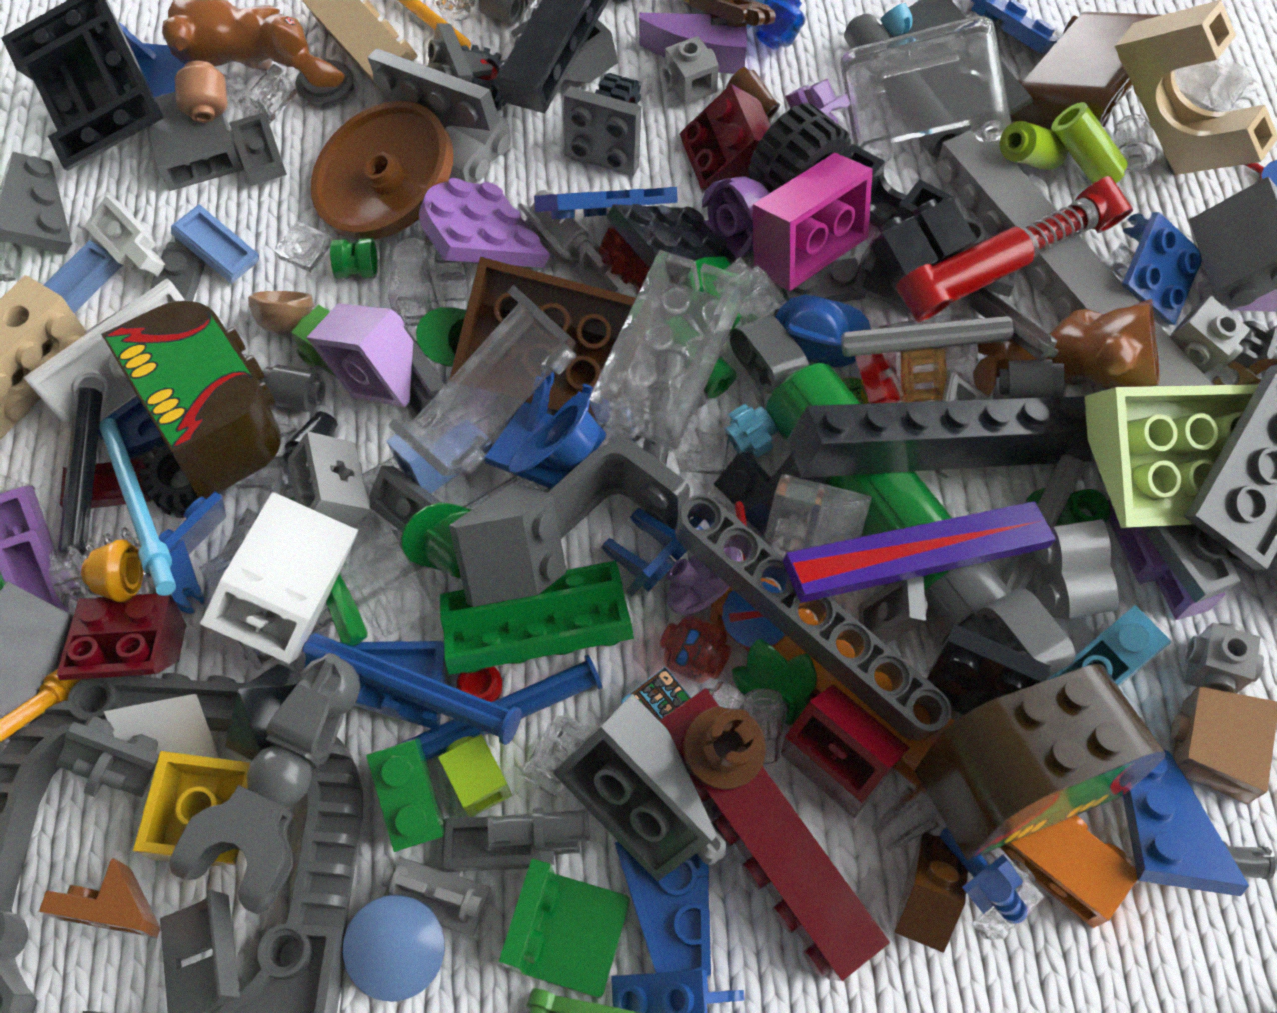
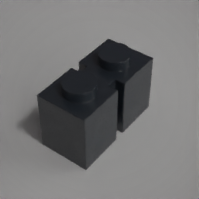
M953 197L937 204L935 199L930 200L915 209L913 217L902 221L900 216L896 217L878 229L880 235L870 247L893 288L904 276L925 264L934 266L967 250L976 241L973 232Z

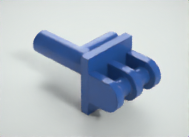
M945 827L940 833V838L973 877L962 888L979 910L985 914L992 907H995L1008 923L1019 924L1023 922L1027 917L1028 908L1015 890L1023 883V880L1008 859L1001 855L990 865L982 855L966 860L948 827Z

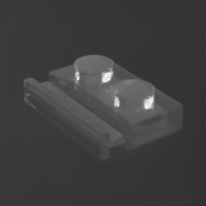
M396 530L387 531L347 555L339 573L376 642L438 610L415 565L402 551L401 539Z

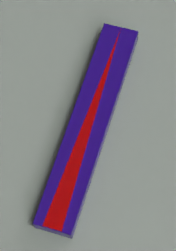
M1033 501L787 552L782 562L800 603L1046 549L1055 542L1056 538L1036 502Z

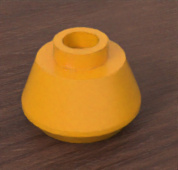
M118 539L94 549L88 558L83 561L81 567L83 582L97 595L116 602L128 601L138 593L143 582L144 570L138 556L139 550L124 539Z

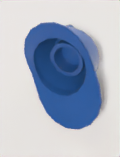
M804 294L791 298L781 306L775 317L802 349L808 362L829 364L831 367L842 368L856 362L855 356L846 357L843 355L841 336L845 332L871 330L869 320L859 309L848 304L814 295Z
M579 393L573 396L545 426L529 438L512 457L509 471L514 474L522 473L539 463L557 471H571L592 452L597 450L605 440L606 433L587 411L590 402L588 394Z

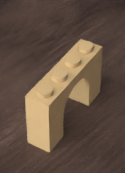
M1222 0L1135 22L1115 45L1118 58L1131 80L1134 92L1139 97L1149 124L1154 129L1162 146L1164 156L1169 161L1175 175L1261 162L1277 141V131L1265 104L1226 112L1208 111L1191 103L1177 86L1175 80L1176 69L1218 60L1235 38V31Z

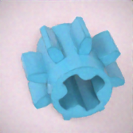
M744 403L728 414L731 419V425L726 427L724 431L737 453H753L757 459L774 448L771 441H773L772 436L778 432L777 427L769 413L762 406L754 410Z

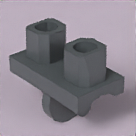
M95 716L91 717L84 725L73 722L66 733V741L56 766L87 778L88 781L84 794L95 797L101 786L106 785L142 798L148 788L158 761L159 753H156L158 741L143 734L133 736L130 742L112 736L114 728L110 722Z

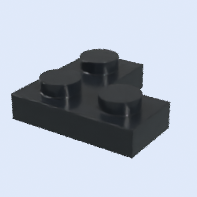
M739 452L713 485L734 507L736 502L741 501L744 505L746 519L770 544L779 543L832 479L829 476L801 478L792 453L774 475L770 477L747 452Z

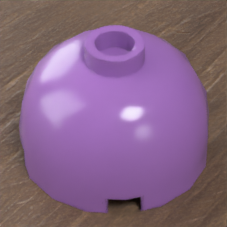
M748 177L727 178L716 181L706 189L702 199V208L708 207V220L703 222L714 233H717L726 240L727 248L737 259L754 253L753 204L770 194L761 183Z

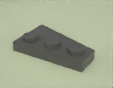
M12 152L0 186V240L67 254L72 241L52 162L37 156Z

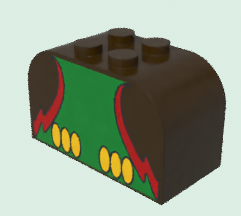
M195 301L169 302L101 334L198 498L203 496L205 499H208L215 491L219 493L259 472L274 459L280 448L281 431L270 408L276 404V401L265 382L259 383L260 380L265 378L264 373L252 354L249 356L242 354L246 348L236 329L231 327L226 330L215 312L208 306Z
M1094 664L994 699L970 711L941 733L914 772L966 860H970L1127 795L1164 759L1166 754L1105 667L1100 664Z

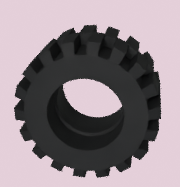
M802 103L799 106L796 105L781 115L761 138L750 160L751 164L748 168L749 178L761 183L771 193L833 153L843 155L851 145L850 134L813 104Z

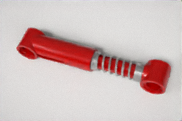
M1104 177L1083 190L1076 197L1075 202L1067 207L1054 211L1050 215L1044 216L1041 220H1036L1032 224L1024 226V228L1012 227L934 266L931 264L920 266L904 276L896 284L895 289L916 322L926 321L943 311L952 302L1029 265L1034 257L1038 255L1039 251L1045 252L1048 247L1054 248L1057 243L1062 244L1065 239H1072L1074 234L1080 235L1082 232L1090 229L1095 230L1097 234L1107 231L1129 216L1133 208L1112 177Z

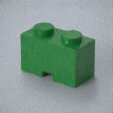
M420 737L367 754L368 764L393 852L443 837L445 834L443 816L436 793L434 792Z

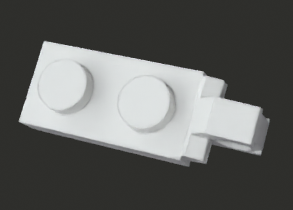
M105 195L84 226L118 263L135 272L138 269L147 270L158 277L164 269L165 263L160 256L151 251L156 245L153 237L117 200Z

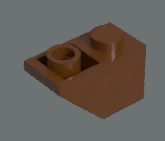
M922 831L899 903L894 933L944 953L965 906L966 892L962 887L967 884L968 870L942 841L940 835L935 836Z

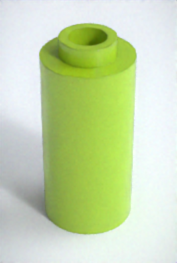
M1081 102L1070 106L1054 120L1051 129L1092 184L1107 176H1111L1115 183H1118L1124 177L1128 161L1086 103Z
M1016 121L1008 125L1002 132L999 141L1000 151L1007 160L1044 170H1053L1059 167L1068 156L1067 149L1053 130L1025 121Z

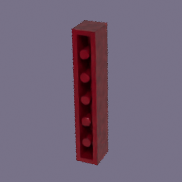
M704 688L659 721L668 729L701 802H705L716 817L711 822L712 825L726 841V845L731 847L735 844L746 861L741 866L749 880L758 890L765 887L777 903L772 907L774 915L788 933L791 934L796 930L808 947L803 951V955L816 974L821 978L827 975L830 980L842 982L886 947L890 941L763 766L751 781L731 790H719L708 787L691 773L683 752L685 734L697 716L710 708L719 706L708 689ZM723 736L718 742H713L714 750L721 758L736 750L735 743L727 736Z

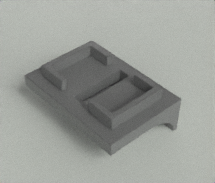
M207 890V897L202 901L161 917L160 926L168 1013H203L239 999L240 991L229 895L214 890ZM210 949L213 950L212 956L182 967V960Z

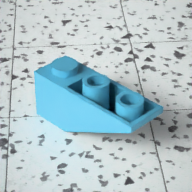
M1134 605L1075 656L1073 664L1054 674L1049 679L1089 665L1100 664L1105 667L1119 687L1170 645L1171 640Z

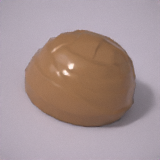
M260 291L248 296V307L257 325L264 330L279 335L291 333L299 320L308 315L315 307L312 295L304 292Z

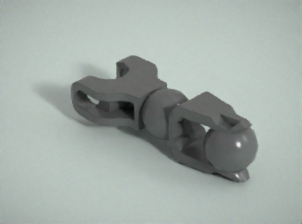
M328 653L320 659L311 661L300 674L298 684L268 723L266 728L268 736L266 740L272 746L261 750L250 762L246 776L248 789L238 785L228 801L221 805L208 807L191 818L170 858V869L173 875L183 880L197 879L206 873L220 854L232 849L242 850L246 858L247 868L238 890L239 901L246 910L254 914H260L269 909L293 868V853L287 840V828L294 814L287 808L298 803L308 792L312 779L311 766L318 768L320 764L323 765L328 760L344 714L357 702L360 680L359 675L351 664L335 654Z

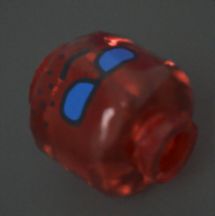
M694 615L684 617L678 624L671 622L660 640V647L665 649V666L669 670L697 684L704 683L710 678L716 680L726 667L732 651V647L727 644V635L723 629Z

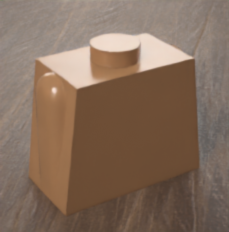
M1200 686L1194 689L1191 695L1183 701L1181 712L1176 714L1170 731L1171 739L1176 740L1173 758L1183 775L1187 779L1203 784L1245 804L1266 794L1277 726V701L1216 690L1209 687Z

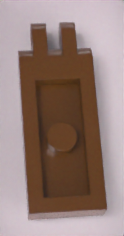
M689 0L688 6L702 10V14H711V18L726 19L725 24L734 27H745L747 24L751 26L770 25L776 19L773 9H770L766 4L754 0Z

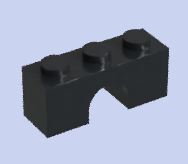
M851 144L842 155L872 168L869 223L878 228L899 216L902 221L913 217V211L930 200L935 199L937 204L951 197L954 199V196L921 179L918 180L908 194L895 190L889 185L884 176L886 161L854 144Z

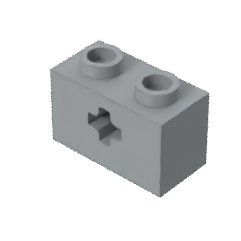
M307 431L287 459L295 502L352 528H356L360 521L366 518L370 510V499L366 494L362 477V464L358 459L355 442Z

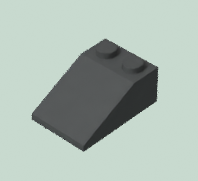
M633 694L584 739L553 771V774L657 882L712 842L717 835L668 729Z

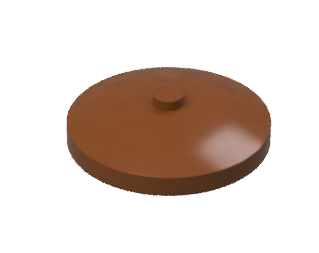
M409 101L385 102L361 111L337 129L326 142L316 160L310 184L314 208L319 216L335 232L354 240L361 238L381 239L406 229L419 220V210L427 191L432 186L448 182L454 153L448 131L431 110Z

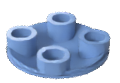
M404 895L383 896L366 904L351 920L343 941V960L347 973L353 983L368 996L389 1002L409 999L427 988L437 976L445 952L443 930L434 914V910L427 903Z

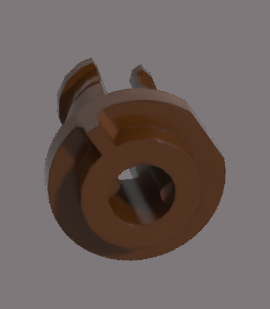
M718 706L704 711L690 724L683 743L684 758L691 773L704 785L719 790L736 789L751 781L762 768L766 755L765 738L758 723L749 715L750 712L744 709H729ZM723 736H727L735 743L736 750L721 758L716 754L713 742H718Z

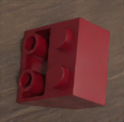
M730 84L679 133L699 186L704 191L716 181L736 177L749 178L748 168L751 164L752 155L761 138L771 126L760 100L733 84Z
M158 593L138 594L126 602H116L105 597L78 598L56 674L58 679L62 681L152 675L179 662L187 624L172 595L162 596Z
M832 684L812 699L785 735L780 754L855 818L910 747Z

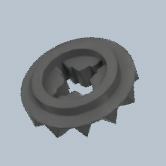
M324 60L334 65L344 74L343 83L336 87L320 89V87L312 86L304 75L299 72L296 77L295 87L298 96L303 98L306 105L315 103L321 109L327 103L336 106L338 99L348 100V92L354 90L353 75L349 67L340 61Z

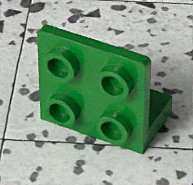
M532 858L498 962L506 970L596 998H602L630 905V897L619 892L555 874L550 863Z

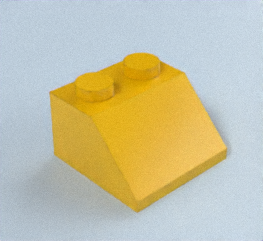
M160 751L133 851L151 860L170 862L180 837L194 815L208 807L221 805L228 801L238 785L248 789L246 776L250 762ZM232 849L220 854L211 866L236 865L239 850Z

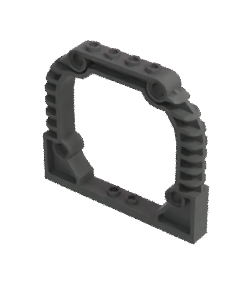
M164 673L162 678H146L145 675L82 679L72 688L68 701L60 702L45 709L46 715L40 717L29 726L22 727L11 737L12 741L0 754V1013H34L37 1002L36 997L27 987L15 959L24 949L28 940V927L24 919L12 913V908L38 808L53 775L60 769L56 764L66 741V733L72 723L76 722L84 725L93 716L107 721L104 711L197 694L209 730L228 732L237 691L246 683H237L230 677L220 675L208 676L207 681L191 680L188 676L178 673ZM107 698L106 704L100 710L94 712L96 705L101 700ZM336 737L330 756L325 764H320L318 768L311 766L312 779L307 792V815L292 901L286 924L276 925L263 935L257 948V959L262 969L240 992V998L224 1004L220 1007L219 1013H337L345 966L343 960V941L346 933L345 928L364 808L363 788L357 766L352 755L338 737ZM291 941H298L299 954L297 959L289 966L282 967L280 962L282 949ZM82 1011V1013H106L96 1011Z

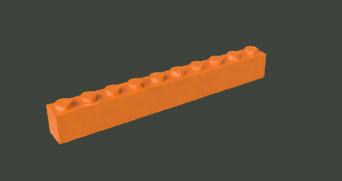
M761 578V582H767L778 587L771 578ZM731 587L711 604L710 622L728 636L729 634L726 632L722 616L723 605L729 593L733 591ZM804 608L798 609L799 617L803 622L808 625H818V621L814 619L812 611ZM787 636L772 646L787 661L800 654H807ZM836 640L837 649L843 656L855 658V652L851 648L850 643L845 640ZM740 645V646L743 647L746 651L749 652V650H750L749 648H746V647ZM810 656L818 679L817 686L810 693V701L830 685L834 684L910 747L894 769L929 796L914 770L941 733L953 724L955 720L950 718L942 729L926 739L919 741L909 740L896 731ZM876 671L874 678L877 685L883 690L892 691L890 678L886 674ZM914 704L913 712L915 717L923 724L929 725V712L920 704ZM1077 815L995 849L1093 929L1110 920L1138 880L1136 868L1131 865L1130 857L1119 847L1111 843L1104 844L1088 831V825Z

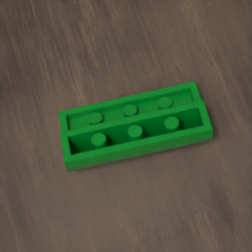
M616 560L567 569L563 576L540 594L473 607L467 605L464 589L439 594L440 620L444 632V653L448 675L462 672L474 673L483 668L508 663L520 664L529 659L554 654L566 655L575 650L595 646H612L621 641L634 639L632 623L624 596L623 583Z

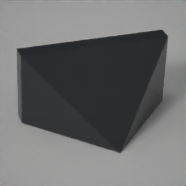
M278 663L238 689L225 744L227 749L252 761L261 750L272 746L266 740L268 736L266 728L270 719L298 684L300 673Z

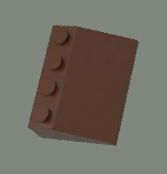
M480 256L449 382L531 403L538 377L543 378V371L547 369L554 372L548 408L559 410L578 392L582 393L583 384H587L594 388L588 412L596 421L614 425L645 312L646 300Z

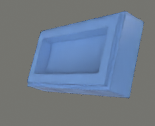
M200 204L171 225L170 233L230 284L234 283L259 260V254Z
M89 240L44 286L62 296L72 312L75 313L123 265L118 263L106 249Z

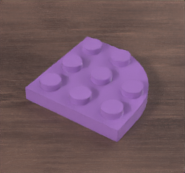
M450 178L449 182L432 186L425 194L419 210V220L424 232L445 261L479 263L481 256L514 266L545 267L550 257L549 252L539 241L538 235L521 218L520 212L507 200L499 186L490 182L478 184L465 182L458 178Z

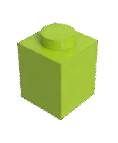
M482 734L475 738L466 736L454 741L447 747V753L438 757L469 817H475L513 796Z

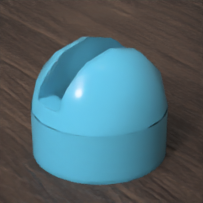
M901 3L885 13L880 21L889 34L897 37L910 30L913 18L906 3Z

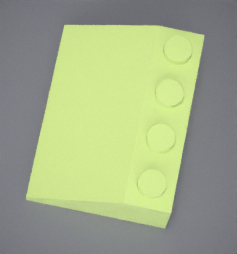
M1258 385L1115 387L1085 396L1088 442L1121 528L1194 525L1184 516Z

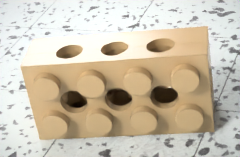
M24 275L0 298V440L41 399L24 377L83 337L86 331L62 296L27 275Z

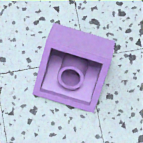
M338 303L306 337L352 398L405 407L410 402L413 340L404 329L402 318L395 311L389 308Z

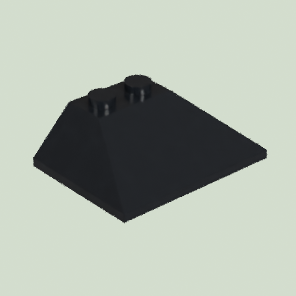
M67 0L1 37L16 70L33 80L57 129L48 138L64 170L69 171L164 119L161 109L108 0Z

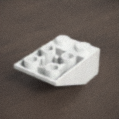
M272 492L220 579L200 624L286 663H291L301 656L304 643L308 641L359 530Z

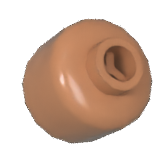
M192 61L185 64L176 73L174 78L176 103L182 113L191 117L196 122L208 123L226 111L228 103L225 77L212 64L204 61Z

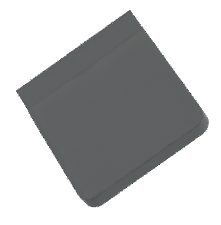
M620 432L610 444L599 447L586 457L548 493L553 494L559 532L562 539L605 498L614 494L628 497L644 509L647 514L675 530L681 508L685 501L689 499L690 486L682 477Z

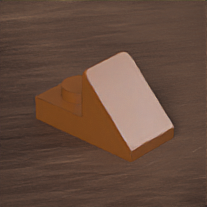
M115 858L111 859L100 891L76 885H69L66 894L46 890L38 911L60 921L157 939L161 929L133 871L129 866Z

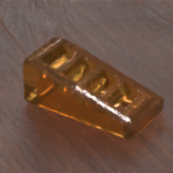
M945 348L901 351V403L927 400L942 401L947 378ZM934 364V371L913 373V366ZM934 382V388L915 390L914 384Z

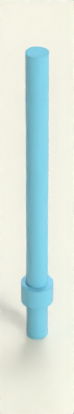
M112 418L103 419L100 422L99 428L141 546L138 552L143 570L151 575L156 592L162 596L170 595L175 591L176 584L170 570L172 558L167 545L159 540L117 422Z

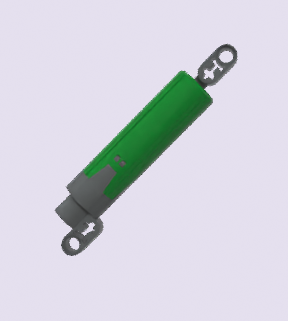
M764 316L734 328L730 332V345L736 358L763 392L771 394L767 400L765 410L773 419L778 432L786 442L807 406L860 404L829 364L815 363L809 365L802 349L774 316ZM915 471L829 476L832 480L823 489L859 537L952 518ZM988 562L923 576L924 595L928 602L926 621L924 623L941 645L945 643L954 624L1052 666L1048 678L1073 664L1075 660L1073 643L1038 598L1025 588H1017L1010 591Z

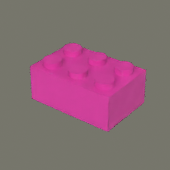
M833 153L753 204L754 273L791 291L869 238L872 168L840 154Z

